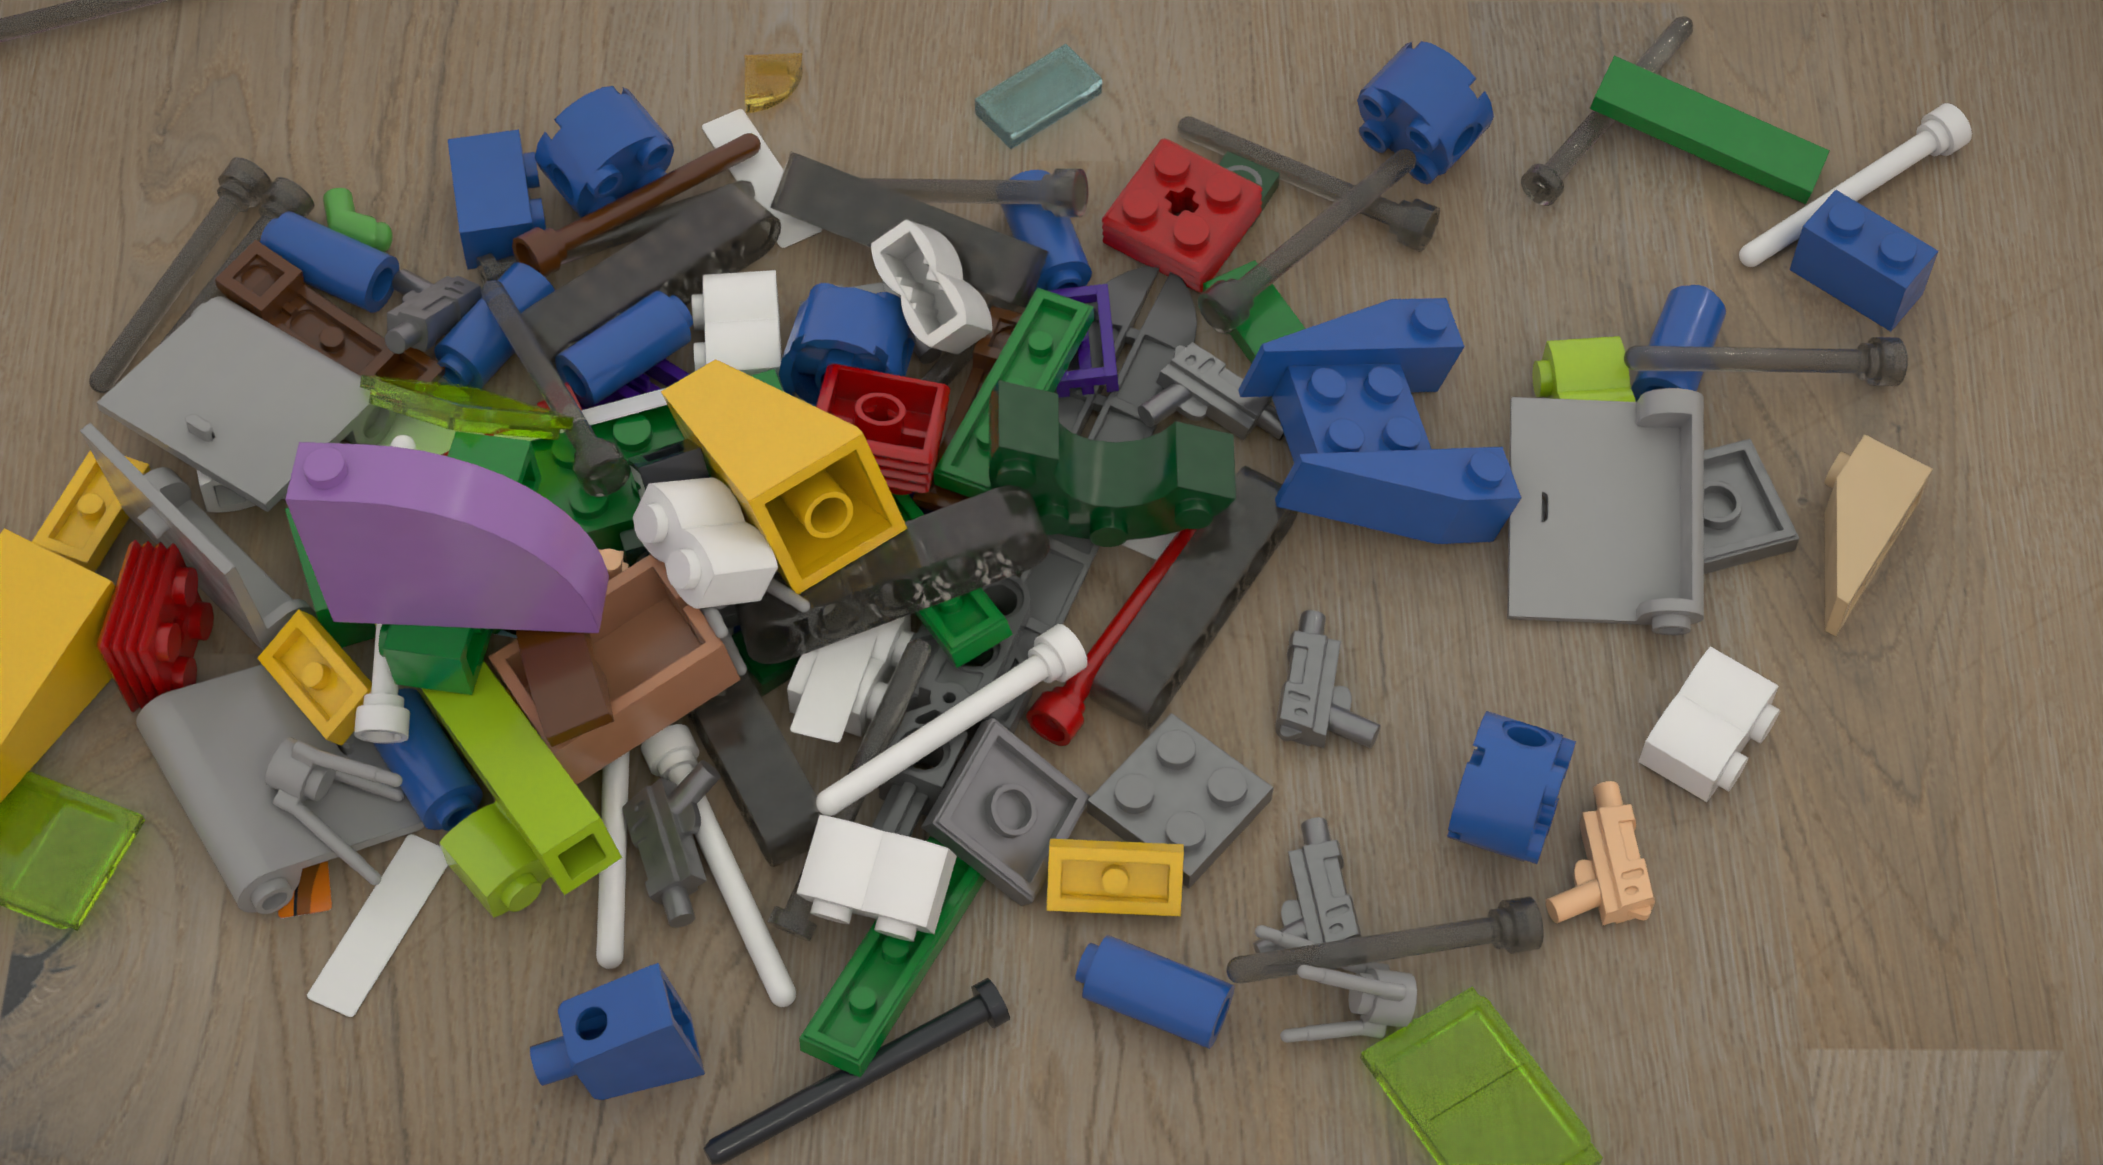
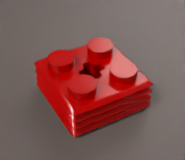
M1161 139L1102 217L1103 243L1147 266L1159 268V272L1166 276H1169L1171 272L1181 277L1187 287L1197 292H1203V283L1214 278L1261 213L1262 187L1169 139Z
M828 365L816 407L857 426L863 432L891 493L908 495L913 492L920 494L929 492L945 426L950 387L942 383L845 365Z
M136 539L129 544L97 642V647L132 713L139 707L142 710L151 700L166 692L196 684L197 664L193 658L199 640H208L213 628V607L210 602H202L198 593L197 571L195 568L186 566L180 550L174 543L167 549L162 542L153 547L149 540L142 546Z

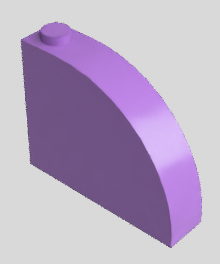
M299 442L285 500L333 622L599 633L609 580L606 565L593 540L582 527L547 498L504 475L444 455L393 446Z

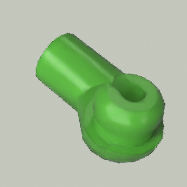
M333 188L324 194L323 203L328 228L382 252H386L390 248L393 239L390 226L385 222H376L372 216L356 213L353 196L348 189Z

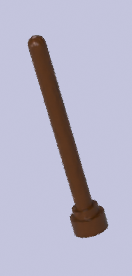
M752 133L743 134L556 231L552 228L543 230L535 227L513 239L512 247L517 262L529 265L544 277H547L560 270L561 262L567 259V252L755 156L760 151L761 142Z

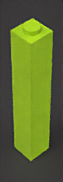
M484 660L472 695L415 687L564 896L623 858L601 817Z

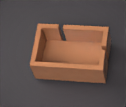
M651 554L608 581L599 633H590L594 658L606 676L614 722L551 747L545 737L532 698L517 639L488 656L528 721L576 785L741 680L725 645L715 635L700 609L693 608L679 596L668 580L665 563L657 560Z

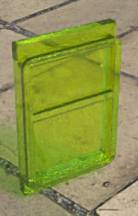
M361 375L360 388L370 390V404L445 429L460 432L559 440L560 429L572 430L574 417L471 385L464 386L452 383Z
M27 771L22 780L0 803V906L59 929L71 928L78 931L145 822L143 815Z
M1473 986L1425 1015L1413 1019L1407 1027L1399 1029L1361 1052L1360 1059L1438 1165H1599L1602 1162L1603 1157L1591 1143V1135L1588 1129L1492 1003L1486 997L1480 996Z

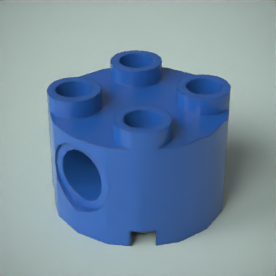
M1423 41L1414 49L1412 48V42L1405 44L1360 91L1357 99L1360 115L1364 120V123L1359 128V134L1363 141L1376 152L1384 153L1387 149H1390L1402 157L1410 175L1423 184H1431L1437 176L1445 174L1490 127L1494 114L1491 101L1486 92L1484 91L1477 99L1475 93L1469 87L1476 80V77L1449 52L1432 43Z
M607 86L582 96L565 108L554 119L561 129L555 134L553 139L544 132L537 144L535 160L538 167L580 218L667 174L666 170L670 166L674 153L671 139L630 90L622 87V94L614 86Z
M830 283L815 285L810 290L808 298L799 307L782 357L778 374L784 392L794 397L797 394L801 399L816 407L826 369L830 364L845 365L905 377L916 339L904 317L901 298L889 292L875 294L855 287H837Z
M1486 711L1473 744L1477 749H1474L1470 762H1467L1448 827L1447 838L1522 862L1528 861L1537 864L1559 801L1560 788L1563 779H1565L1576 741L1564 738L1563 734Z

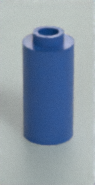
M1029 170L1011 177L1001 187L998 199L1034 291H1036L1037 287L1044 290L1086 286L1091 279L1092 271L1054 177L1044 170Z
M291 211L285 212L279 218L272 219L262 232L260 243L302 270L305 284L371 313L377 312L384 307L394 292L392 280L399 271V262L392 255Z
M519 262L513 263L436 345L434 353L438 360L437 364L445 367L446 371L443 378L458 389H465L466 387L473 390L482 389L558 306L559 298L551 283L529 265Z
M1701 285L1679 286L1668 294L1631 387L1636 402L1643 393L1656 389L1680 388L1697 392L1726 316L1725 305L1709 288Z
M655 291L555 357L558 374L563 383H569L578 402L587 408H592L690 343V327L693 325L692 316L686 305L677 296L671 295L668 297L661 291Z
M412 688L399 689L398 695L404 698V708L410 711L408 740L401 743L373 744L389 770L402 777L403 781L400 787L424 826L431 830L443 829L450 831L466 817L477 811V807L483 797V792L421 694Z
M1106 935L1099 946L1091 942L1087 945L1075 975V980L1084 984L1082 998L1208 1049L1213 1046L1222 1028L1235 989V985L1110 935Z

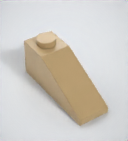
M1865 434L1852 455L1843 451L1839 453L1824 482L1825 485L1833 489L1824 512L1825 631L1834 636L1838 635L1919 505L1933 468Z

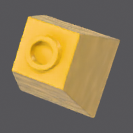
M716 359L661 391L684 438L690 439L701 448L708 473L711 477L723 482L734 494L741 507L745 522L756 527L764 536L775 555L778 565L777 571L795 593H802L908 529L867 440L857 426Z
M5 528L0 533V803L113 678L97 647V642L115 589V585L111 580Z

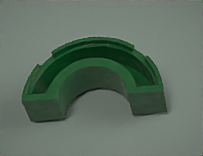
M998 380L992 390L988 407L990 484L998 500L1013 514L1031 523L1032 529L1038 533L1046 535L1063 534L1090 539L1093 544L1101 547H1116L1122 545L1127 540L1152 538L1185 529L1207 527L1212 523L1214 516L1228 508L1236 500L1233 434L1175 421L1161 433L1141 440L1124 442L1090 440L1071 433L1059 423V400L1057 393Z

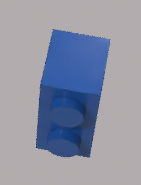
M519 129L447 139L459 233L467 270L517 263L512 247L513 239L535 227L543 230L546 229L542 198L530 199L529 189L540 187L535 152L523 153Z
M1835 190L1803 225L1790 271L1891 332L1923 295L1938 250L1840 191Z

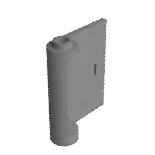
M222 296L214 297L200 304L180 327L96 402L99 411L266 512L273 508L287 494L299 442L340 443L343 439H346L352 444L377 445L392 428L398 410L397 399L391 393Z
M1665 388L1645 392L1637 402L1511 397L1509 466L1522 498L1510 515L1508 524L1507 619L1652 625V632L1662 635H1682L1691 632V624L1704 620V396L1693 390ZM1542 496H1544V497L1546 498V501H1547L1546 521H1545V501L1542 499Z
M91 423L80 430L124 512L156 545L162 542L166 549L172 543L177 546L186 566L196 569L198 587L262 651L298 609L316 618L314 609L302 599H292L191 499L189 486L172 469L166 467L156 468L143 475Z
M262 664L166 692L146 704L136 719L138 730L240 910L248 913L269 914L283 908L292 899L293 892L300 882L303 868L339 857L294 815L273 805V800L278 790L266 785L265 775L274 753L285 739L292 737L319 750L391 772L374 744L356 738L354 732L342 746L326 740ZM333 780L328 792L319 802L311 799L303 802L305 806L355 851L422 830L424 827L423 822L406 795L402 801L397 802L337 780Z

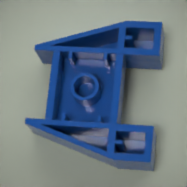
M1446 298L1390 299L1261 345L1238 392L1240 397L1272 396L1294 465L1275 497L1277 507L1434 544L1493 542L1522 498L1503 447L1431 449L1411 392H1438L1465 347Z

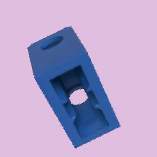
M659 963L647 966L563 1001L558 1006L563 1036L530 1046L532 1065L537 1079L542 1086L577 1075L592 1097L598 1100H605L705 1074L691 1014Z

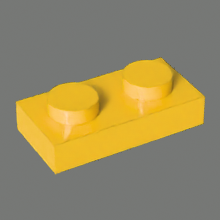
M91 450L32 542L86 569L96 572L129 519V516L124 512ZM125 456L143 475L151 471L149 464Z
M298 609L257 659L326 740L342 746L355 731L356 708L363 705L364 696L371 693L372 682L313 615Z
M1050 839L1047 911L1181 917L1184 844Z

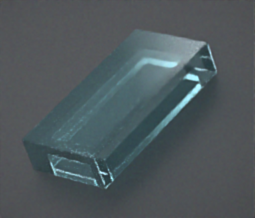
M1064 44L975 98V114L1010 149H1013L1102 94V78L1067 44Z

